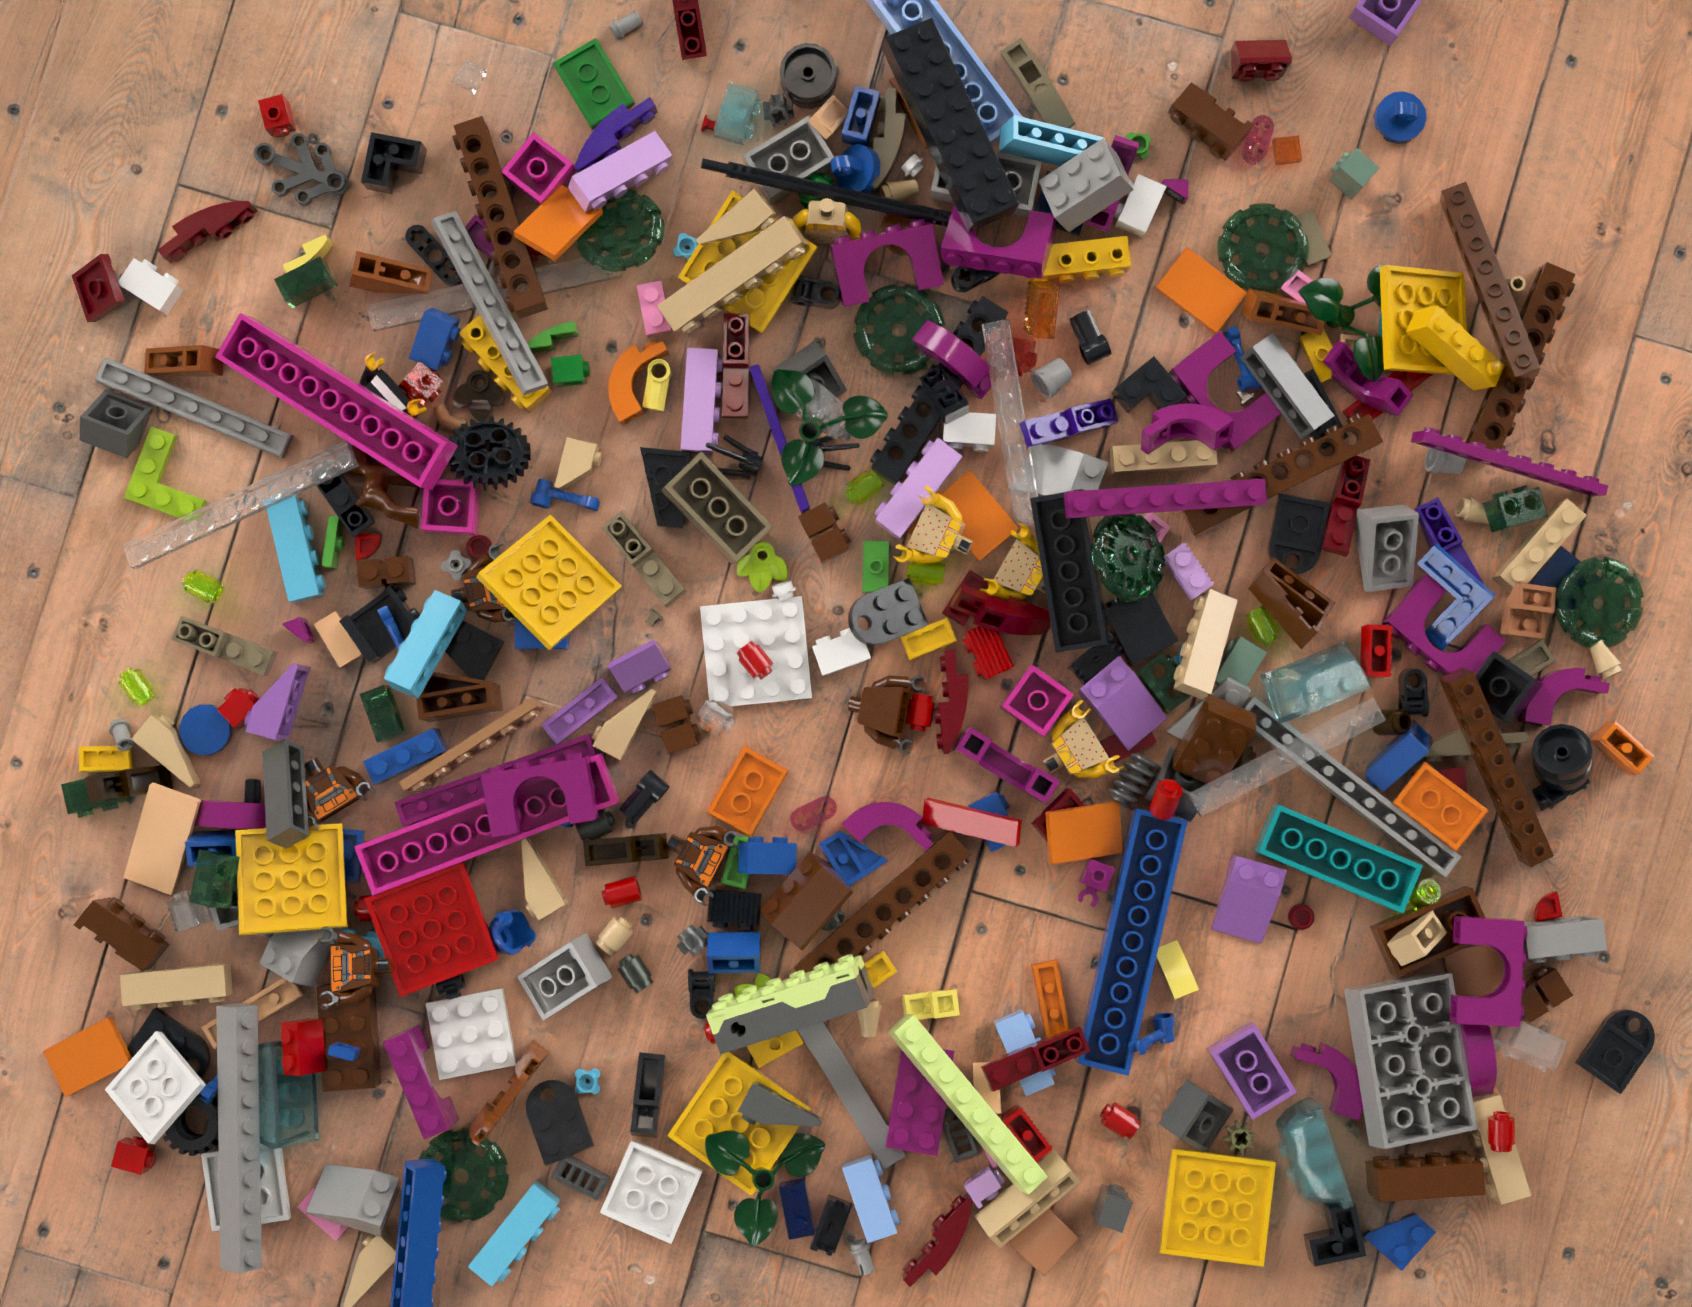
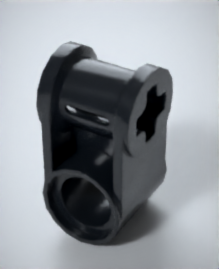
M958 266L951 278V285L955 291L965 293L982 283L990 281L1000 273ZM960 275H961L962 277H966V276H967V277L969 278L968 281H967V282H966L965 280H961V281H960V280H959Z
M799 276L794 296L791 297L790 302L806 307L813 306L833 309L839 305L840 292L837 285L833 282ZM827 290L835 292V297L830 301L822 298V294Z
M1420 669L1403 670L1398 677V709L1407 712L1409 715L1428 717L1429 699L1426 674ZM1412 673L1418 679L1414 687H1411L1407 681Z
M688 969L690 1011L696 1018H707V1013H699L695 1005L697 1000L704 999L709 1003L708 1012L712 1009V1005L715 1003V973ZM696 979H707L708 981H696Z

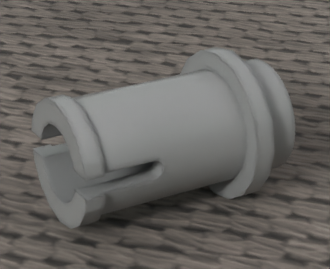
M635 10L633 13L617 21L615 19L612 20L613 23L609 25L615 38L621 37L623 39L626 33L639 26H643V22Z
M124 719L113 720L109 727V732L114 736L117 744L116 747L120 751H126L133 747V740L129 733L130 725Z
M865 1239L851 1243L850 1254L854 1255L859 1275H867L874 1272L875 1267L868 1251L870 1248L869 1243H866Z

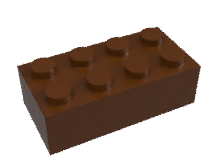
M1463 886L1404 911L1403 914H1397L1370 926L1390 974L1397 977L1471 946L1469 944L1453 942L1454 916L1485 917L1472 887ZM1433 911L1447 933L1426 956L1401 966L1392 955L1387 943L1398 932L1428 912Z
M330 984L316 987L318 1019H323L326 1071L322 1072L323 1092L376 1088L381 1084L376 989H372L371 994L358 1004L343 1006L333 1004L329 1009L323 1010L320 1006L322 1004H329L330 1001L326 997H318L322 992L330 991ZM336 1042L361 1049L359 1058L355 1061L327 1054L330 1045Z
M1451 1151V1155L1441 1156L1439 1152L1425 1153V1157L1415 1158L1414 1154H1401L1399 1159H1389V1156H1374L1372 1161H1365L1368 1193L1379 1202L1485 1195L1483 1163L1474 1158L1473 1155L1467 1154V1151Z

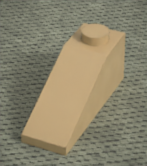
M753 189L700 235L696 242L700 245H707L758 232L761 229L763 231L775 222L773 218L777 216V213L763 196Z
M653 689L649 690L606 721L603 727L598 726L592 736V739L595 740L593 746L619 760H623L658 692Z
M150 715L131 739L190 788H198L201 782L182 743L179 732L172 727L174 722L165 715Z
M530 837L521 840L525 899L528 902L525 906L531 917H537L539 921L568 904V901Z
M383 1230L381 1237L370 1234L363 1241L362 1244L365 1248L359 1253L343 1307H352L395 1262L397 1242L385 1230Z

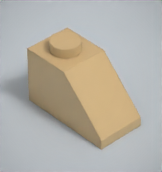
M567 437L554 487L564 491L592 474L594 468L599 467L602 458V452H599L598 445Z
M1431 911L1398 932L1387 945L1392 955L1403 966L1426 956L1447 932L1434 912Z

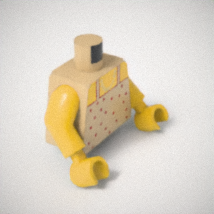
M828 198L821 201H809L807 209L801 210L792 219L803 237L816 244L835 243V238L848 235L850 239L859 238L861 233L860 220L851 212H848L846 204L833 202Z
M925 486L924 489L930 495L926 498L918 495L922 503L926 505L907 545L911 549L908 550L903 545L898 544L895 548L903 550V554L900 557L893 556V558L899 562L908 560L927 564L941 562L944 558L951 557L954 549L967 555L974 541L961 535L966 524L962 522V515L953 501L938 493L935 494L930 486Z
M1020 522L1017 523L1021 526L1020 533L1017 534L1011 530V535L1018 539L1014 542L994 579H983L988 582V589L980 588V591L1005 601L1009 596L1023 601L1026 597L1030 598L1035 589L1046 594L1037 539L1030 533L1029 527Z
M1083 700L1078 701L1071 710L1058 720L1051 734L1053 741L1050 745L1055 753L1043 760L1046 768L1052 774L1061 767H1064L1068 774H1074L1077 778H1097L1110 772L1116 773L1122 770L1124 766L1118 768L1114 765V760L1120 758V756L1108 757L1084 717L1090 712V708L1086 712L1081 711L1079 705Z

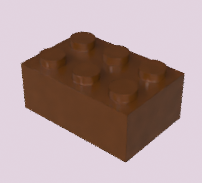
M1208 694L1174 751L1173 769L1220 789L1256 732V714Z

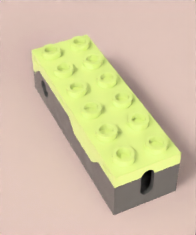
M852 954L839 958L838 963L832 965L824 962L813 967V971L805 973L804 970H799L790 974L788 979L781 981L780 978H775L767 981L764 987L757 989V986L753 985L743 989L742 994L733 996L732 993H728L719 997L718 1002L714 1003L712 1009L706 1014L708 1021L705 1024L704 1030L708 1041L712 1044H717L720 1054L867 1008L875 995V991L862 956L853 957Z

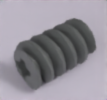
M1131 753L1130 758L1134 763H1124L1128 772L1119 771L1118 774L1123 780L1114 779L1113 783L1117 789L1108 788L1107 791L1113 799L1133 811L1129 803L1138 804L1139 802L1135 797V793L1144 795V791L1140 786L1150 785L1146 776L1155 778L1156 775L1151 770L1152 767L1157 769L1161 767L1141 754Z

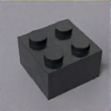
M1495 651L1492 652L1476 674L1477 681L1491 713L1513 726L1543 685V683Z

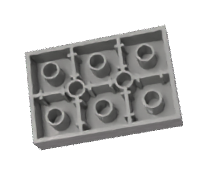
M1431 972L1344 989L1369 1146L1389 1149L1477 1130L1461 1025L1450 1021L1451 995H1456L1452 973Z

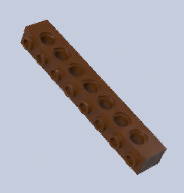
M483 116L453 125L456 135L452 136L457 151L462 150L464 156L460 158L464 173L469 172L471 181L467 182L472 196L477 195L479 204L475 205L480 220L485 219L487 227L483 228L488 243L492 242L495 249L490 251L495 266L500 265L502 271L501 274H498L503 289H508L510 297L506 298L510 312H516L518 318L521 319L548 310L527 244L514 237V230L520 226ZM481 146L479 151L475 153L470 152L472 147ZM481 169H489L485 175H478V172ZM488 192H496V195L493 198H485ZM496 215H504V218L501 221H493V218ZM504 238H512L508 245L500 244ZM514 260L520 261L516 268H508L510 262ZM520 284L528 285L523 292H517L516 288Z
M1467 182L1442 190L1440 203L1512 385L1537 377L1541 369Z
M1549 262L1539 267L1519 314L1527 335L1531 336L1535 341V345L1532 348L1539 365L1542 364L1545 357L1543 349L1546 343L1549 344L1555 334V329H1552L1556 320L1559 321L1564 313L1565 306H1563V302L1566 297L1571 295L1575 287V283L1572 282L1575 276L1574 273ZM1546 289L1553 292L1554 300L1546 297ZM1536 313H1541L1544 316V324L1536 320ZM1504 366L1496 386L1487 389L1465 442L1469 444L1471 441L1480 442L1486 445V449L1492 451L1494 448L1505 450L1506 446L1503 443L1506 436L1509 437L1512 434L1516 425L1513 422L1516 413L1519 414L1523 409L1526 399H1523L1526 389L1530 390L1536 377L1514 384V394L1509 393L1506 389V382H1512ZM1497 405L1505 409L1504 417L1496 413ZM1487 428H1490L1495 432L1494 440H1490L1487 438Z
M1361 413L1347 419L1348 425L1340 429L1338 425L1330 427L1323 431L1325 436L1315 440L1314 436L1300 443L1301 448L1293 452L1291 448H1288L1276 454L1277 460L1269 463L1266 459L1253 466L1255 471L1247 475L1242 471L1230 477L1231 481L1250 480L1252 478L1265 479L1266 498L1269 499L1381 444L1383 440L1370 414L1362 417ZM1345 432H1352L1356 436V443L1354 445L1345 443L1343 439ZM1327 443L1331 445L1333 454L1329 457L1323 456L1320 452L1321 444ZM1299 455H1305L1309 458L1310 464L1308 468H1301L1297 465L1296 459ZM1280 466L1286 470L1285 479L1278 480L1274 477V467ZM1253 506L1217 508L1214 514H1207L1203 509L1182 511L1193 535H1196Z
M1461 667L1439 678L1518 860L1529 867H1533L1553 857V852L1474 672Z
M948 831L838 927L837 930L798 962L794 969L796 971L804 970L805 973L813 971V967L818 965V961L822 957L830 958L833 964L838 963L839 958L852 954L853 957L857 954L863 956L872 948L870 943L876 937L881 940L892 930L889 926L893 922L898 920L900 923L911 914L909 908L915 903L919 906L931 896L928 892L933 887L937 886L939 889L950 880L948 877L949 873L954 869L959 872L970 862L967 858L971 854ZM940 854H945L949 857V865L944 869L937 868L935 865V859ZM921 871H925L930 875V881L925 886H920L915 881L916 875ZM902 888L908 889L911 893L909 901L901 903L896 899L897 891ZM883 905L891 909V916L885 920L878 918L876 915L877 909ZM861 923L870 924L872 927L871 934L866 937L860 936L857 932L858 925ZM841 940H848L852 943L853 948L849 953L844 954L838 950L837 945Z

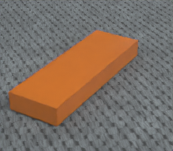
M1057 959L1031 964L1045 1038L1070 1030Z

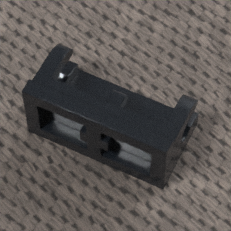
M1110 632V644L1089 648L1068 667L1083 685L1123 654L1124 649L1114 641V637Z
M828 1194L810 1243L811 1250L817 1252L820 1249L829 1256L835 1253L853 1203Z

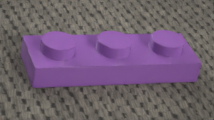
M601 677L541 725L558 745L619 697L606 680Z

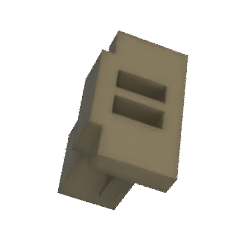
M1240 389L1235 393L1241 399V406L1254 396L1253 393L1241 392Z
M651 608L649 610L651 614L645 622L652 627L657 620H663V617Z
M1350 1120L1345 1124V1127L1357 1139L1362 1136L1358 1130L1359 1127L1354 1121Z

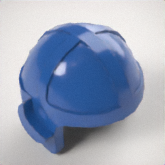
M502 911L494 916L488 927L494 946L500 954L515 955L526 945L530 947L536 939V933L530 927L523 912Z

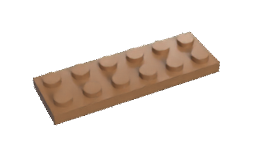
M536 698L528 699L399 782L404 791L421 792L432 785L430 780L433 778L445 777L454 771L452 766L455 764L467 763L475 757L474 752L477 750H487L497 743L496 738L505 735L507 737L517 731L519 723L526 721L529 723L541 715L539 711L544 708L540 700Z

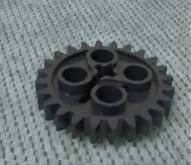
M493 416L490 417L489 422H485L483 417H480V423L470 419L469 427L462 423L461 431L454 430V437H449L451 442L458 445L448 462L450 464V471H456V479L463 477L465 485L472 481L474 489L479 484H482L484 491L488 489L489 485H492L497 490L500 483L507 488L508 480L516 483L517 476L523 477L524 469L529 468L531 452L530 443H527V435H521V428L514 430L513 422L504 425V418H501L498 423L494 422Z

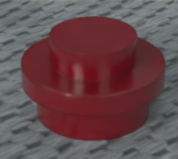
M484 535L472 536L467 542V553L476 560L480 555L489 551L492 543Z
M1296 904L1289 910L1288 921L1292 927L1298 930H1305L1313 924L1314 912L1305 904Z

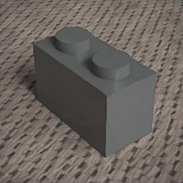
M1110 1183L1109 1186L1102 1184L1092 1212L1097 1224L1123 1233L1133 1204L1128 1193L1124 1191L1125 1188Z

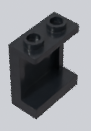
M388 585L386 591L353 615H346L339 620L369 663L375 664L396 648L390 633L377 611L378 609L387 605L404 641H406L411 632L413 622L420 616L414 607L410 609L405 601L408 598L400 587L395 588Z
M1141 585L1127 592L1128 598L1120 601L1117 597L1105 604L1107 608L1105 609L1106 618L1124 649L1125 658L1129 666L1178 642L1151 588L1147 587L1143 590Z

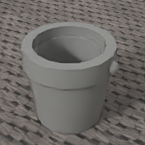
M1056 358L1040 368L1037 367L1030 373L1035 387L1047 399L1055 396L1073 378L1070 368L1061 358Z
M1428 447L1425 456V470L1428 473L1439 472L1458 475L1462 472L1466 459Z

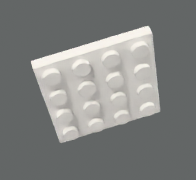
M802 596L791 597L782 601L778 598L700 606L710 709L812 698ZM750 641H753L755 645L759 644L774 663L771 666L773 671L762 680L759 677L753 679L738 661L739 657L736 653Z

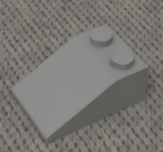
M1051 444L1030 447L1016 488L1037 496L1079 489L1098 490L1108 462Z
M1404 504L1357 510L1356 540L1363 586L1366 592L1413 586L1419 513Z
M339 928L332 930L334 931V933H336V931H338ZM320 930L275 933L270 938L259 964L291 983L314 987L330 951V944H333L334 941L326 944L320 943L318 941L319 938L325 940L329 938L327 931Z
M587 933L570 941L517 976L543 1021L613 978Z
M326 1164L306 1214L381 1237L400 1190L399 1178L376 1170Z

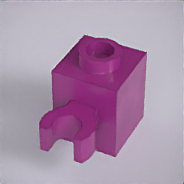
M1090 858L1087 859L1079 882L1085 884L1086 888L1078 894V901L1082 902L1083 897L1090 894L1092 896L1090 906L1095 907L1098 903L1097 890L1107 891L1115 868Z

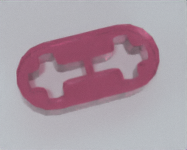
M1260 115L1253 119L1252 123L1254 125L1247 135L1243 147V159L1252 165L1263 161L1273 134V120L1266 115ZM1260 122L1265 124L1264 128L1268 130H1265L1261 137H1258L1259 128L1255 126H1259ZM1255 143H1259L1257 152L1261 154H1258L1256 158L1252 157V152L1248 150H1252Z
M823 796L797 808L791 814L792 826L797 830L803 831L830 819L836 813V802L828 796ZM821 801L831 802L833 807L829 809V815H826L824 812L815 814L814 810L821 807ZM798 812H802L803 815L812 812L813 817L806 820V826H803L801 823L796 824L795 819L798 818Z

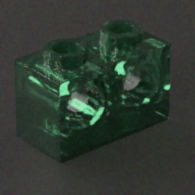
M1525 485L1512 489L1513 494L1508 495L1507 490L1492 494L1493 500L1483 503L1491 533L1548 517L1540 488L1536 487L1528 490V486Z
M1160 653L1135 671V673L1163 711L1169 713L1191 695L1180 691L1177 699L1169 697L1167 691L1170 685H1175L1176 680L1173 677L1177 664L1169 654L1165 656L1163 653ZM1155 664L1163 666L1165 673L1162 678H1156L1152 674V668Z
M382 685L360 694L377 743H384L407 734L390 686Z

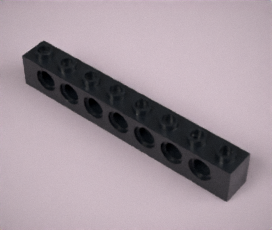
M984 296L981 297L979 302L973 301L967 311L970 316L965 323L960 321L953 332L961 341L969 343L972 350L980 357L1008 315L1006 310ZM981 321L985 324L986 329L982 332H977L972 328V323ZM940 362L938 363V365H935L933 363L928 371L932 369H937L941 366L944 368V365ZM948 374L960 390L964 383L955 374ZM918 385L911 397L914 399V402L910 408L905 406L897 419L900 420L897 428L891 427L886 434L884 441L887 443L882 451L877 449L870 459V462L873 463L871 470L893 485H896L902 479L941 419L924 386ZM925 405L930 409L931 413L927 417H920L916 409L919 406ZM906 427H913L917 435L912 439H908L903 436L902 431ZM892 448H899L903 456L899 460H893L889 457L888 452Z

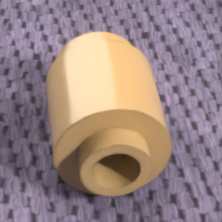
M622 916L619 919L613 917L598 935L599 939L596 944L612 956L615 951L619 952L634 932L631 930L633 925Z

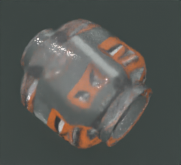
M716 698L710 702L706 700L696 717L700 719L699 726L715 736H721L724 731L729 733L736 722L732 718L734 709Z

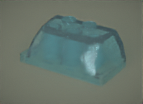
M1346 641L1260 675L1278 724L1310 714L1372 688L1363 668L1353 652L1349 650Z
M281 1040L264 1042L258 1045L260 1144L273 1149L319 1140L316 1073L301 1076L284 1075Z
M1311 1097L1296 1102L1285 1109L1276 1121L1281 1139L1278 1147L1282 1157H1287L1290 1167L1286 1168V1172L1290 1182H1295L1298 1194L1304 1199L1316 1203H1337L1343 1209L1353 1207L1354 1205L1321 1104Z

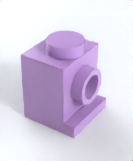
M988 1165L965 1180L963 1184L979 1209L983 1206V1199L989 1201L1000 1193L998 1190L1002 1188L1001 1185L1005 1183V1180L998 1169L992 1171Z

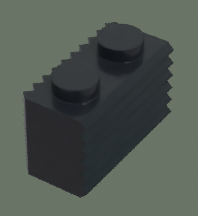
M710 889L714 896H709L707 922H713L712 927L728 928V923L738 924V929L754 930V925L759 926L762 893Z

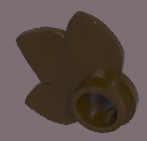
M482 370L472 372L468 376L467 382L457 387L453 397L455 409L469 406L471 414L479 422L480 417L485 419L489 415L491 406L500 407L504 404L503 391L499 386L493 384L490 375ZM479 379L484 380V385L481 388L476 387V381Z

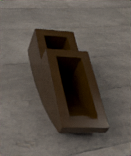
M163 765L125 769L85 777L89 803L147 795L151 783L173 789L170 771Z
M666 833L583 841L585 866L668 859V849L665 848L667 845Z

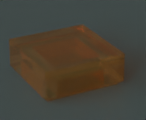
M1299 135L1274 138L1272 140L1275 165L1300 163L1302 161Z

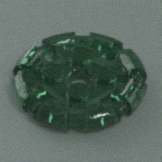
M628 189L623 196L608 199L607 203L602 207L603 214L576 240L578 243L576 248L580 255L591 265H598L605 271L623 272L626 271V268L633 266L637 268L643 265L655 255L656 247L661 245L663 241L665 224L664 220L660 218L661 211L657 204L647 195L643 194L641 196L637 194L636 190ZM616 202L617 207L607 209L606 204ZM633 203L638 205L636 210L632 207ZM651 220L649 224L644 225L643 222ZM618 227L626 229L625 233L619 236L614 235L613 231ZM595 237L596 241L590 242L587 239ZM642 239L648 241L647 244H640ZM604 250L609 252L605 257L601 256ZM632 253V256L627 257V258H622V256H626V255H629V254Z
M1256 203L1249 205V208L1243 211L1239 209L1228 218L1222 227L1224 230L1222 236L1218 237L1217 255L1219 262H1222L1225 268L1223 272L1240 288L1244 287L1276 293L1277 289L1290 280L1298 270L1304 271L1302 267L1304 261L1308 260L1309 241L1307 235H1304L1301 226L1303 225L1294 214L1285 208L1284 210L1275 208V204ZM1270 217L1279 220L1277 226L1268 224ZM1253 218L1255 223L1248 227L1246 220ZM1292 232L1295 240L1288 243V236L1286 234ZM1233 234L1240 236L1238 243L1231 240ZM1265 243L1269 247V254L1265 256L1259 255L1256 251V245ZM1238 255L1241 264L1234 265L1231 258ZM1288 255L1295 258L1293 264L1285 262ZM1277 271L1279 278L1273 280L1269 273ZM1248 272L1257 275L1256 280L1247 278ZM1296 276V277L1294 278V280L1291 282V284H1292L1295 280H1297L1298 276Z
M895 284L887 285L872 292L869 302L860 305L854 319V324L856 325L854 340L862 357H866L871 362L870 365L875 369L892 375L893 372H901L903 375L911 374L927 366L926 363L931 358L924 353L920 356L917 355L914 351L918 346L912 339L927 320L941 327L945 326L943 314L936 301L933 303L927 297L929 294L925 291L918 290L917 287L905 284V287H897ZM895 297H905V304H895ZM878 304L884 308L879 314L874 311ZM920 304L926 309L922 315L915 310ZM898 323L903 324L907 329L905 335L900 337L895 336L892 332V327ZM866 325H874V334L866 333ZM877 345L883 350L879 355L873 350ZM894 355H904V362H894Z
M1141 515L1104 516L1094 530L1093 537L1095 538V543L1091 545L1095 570L1098 569L1102 576L1100 578L1102 584L1116 597L1121 595L1123 600L1130 602L1142 601L1147 599L1148 595H1153L1160 587L1164 577L1162 569L1165 567L1163 544L1158 541L1157 531L1152 524ZM1144 540L1148 541L1150 547H1147ZM1128 551L1133 556V560L1130 559Z
M1593 557L1577 563L1572 567L1573 571L1563 577L1556 592L1558 608L1555 611L1560 627L1564 632H1568L1571 635V640L1583 647L1592 648L1601 640L1608 648L1616 646L1627 639L1626 635L1630 631H1634L1641 620L1644 607H1641V598L1644 597L1642 585L1636 574H1631L1628 570L1629 567L1617 559L1610 557L1598 559ZM1598 570H1601V577H1596ZM1619 576L1623 580L1621 584L1615 582ZM1579 578L1584 582L1580 588L1577 586ZM1597 596H1601L1603 605L1600 609L1596 610L1593 604L1594 599ZM1625 597H1630V607H1625ZM1569 599H1572L1573 608H1568ZM1578 619L1583 623L1579 628L1576 626ZM1621 621L1623 624L1617 628L1614 624ZM1595 628L1600 629V636L1595 634Z
M462 1128L461 1131L454 1132L451 1129L434 1137L429 1142L430 1146L426 1151L422 1150L419 1159L434 1158L437 1152L444 1156L440 1160V1163L445 1165L446 1180L443 1182L442 1194L449 1201L446 1205L443 1204L440 1217L448 1221L462 1223L463 1220L467 1219L472 1221L479 1220L495 1209L494 1205L498 1200L503 1199L509 1182V1174H506L505 1166L508 1163L500 1146L496 1142L493 1143L488 1138H485L478 1145L487 1151L481 1157L478 1153L474 1152L478 1146L472 1142L469 1128ZM462 1141L463 1148L455 1150L454 1142ZM495 1167L496 1176L488 1177L489 1168ZM456 1170H466L469 1176L468 1181L464 1183L457 1181L455 1178ZM484 1189L490 1193L487 1199L480 1196ZM469 1201L470 1209H462L460 1202Z

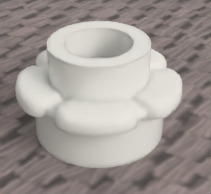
M916 154L911 156L901 167L906 173L904 176L907 177L910 174L914 177L924 167L921 164L923 158H919Z
M791 580L774 585L772 587L774 592L772 597L778 596L780 601L789 599L794 596L793 591L796 590V587H793Z

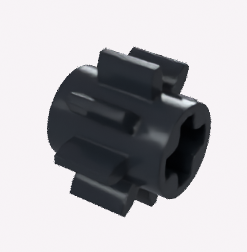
M463 974L435 984L438 994L440 996L446 995L449 1000L461 996L460 990L466 988Z

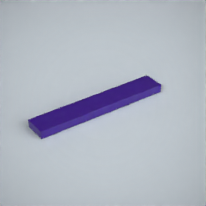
M756 364L749 367L781 456L787 442L760 366ZM802 484L791 486L801 514L809 511L810 506Z

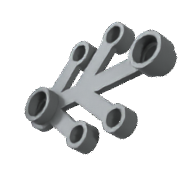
M301 133L293 135L291 143L297 149L302 163L276 154L275 149L268 143H261L254 150V157L260 164L268 166L273 163L298 173L285 180L273 182L272 191L279 197L286 196L290 189L311 180L321 182V184L308 190L300 189L296 192L295 199L302 206H308L312 199L325 193L340 196L348 190L349 179L345 173L336 170L331 158V148L326 143H318L314 149L315 154L322 160L326 173L316 169L307 148L308 140ZM303 138V139H304L303 144L300 145V146H297V145H296L297 139ZM321 148H327L326 154H319ZM270 152V153H271L270 158L267 159V160H264V159H263L264 153ZM335 180L341 181L339 187H333ZM284 185V190L277 192V186ZM302 194L308 195L305 201H300Z

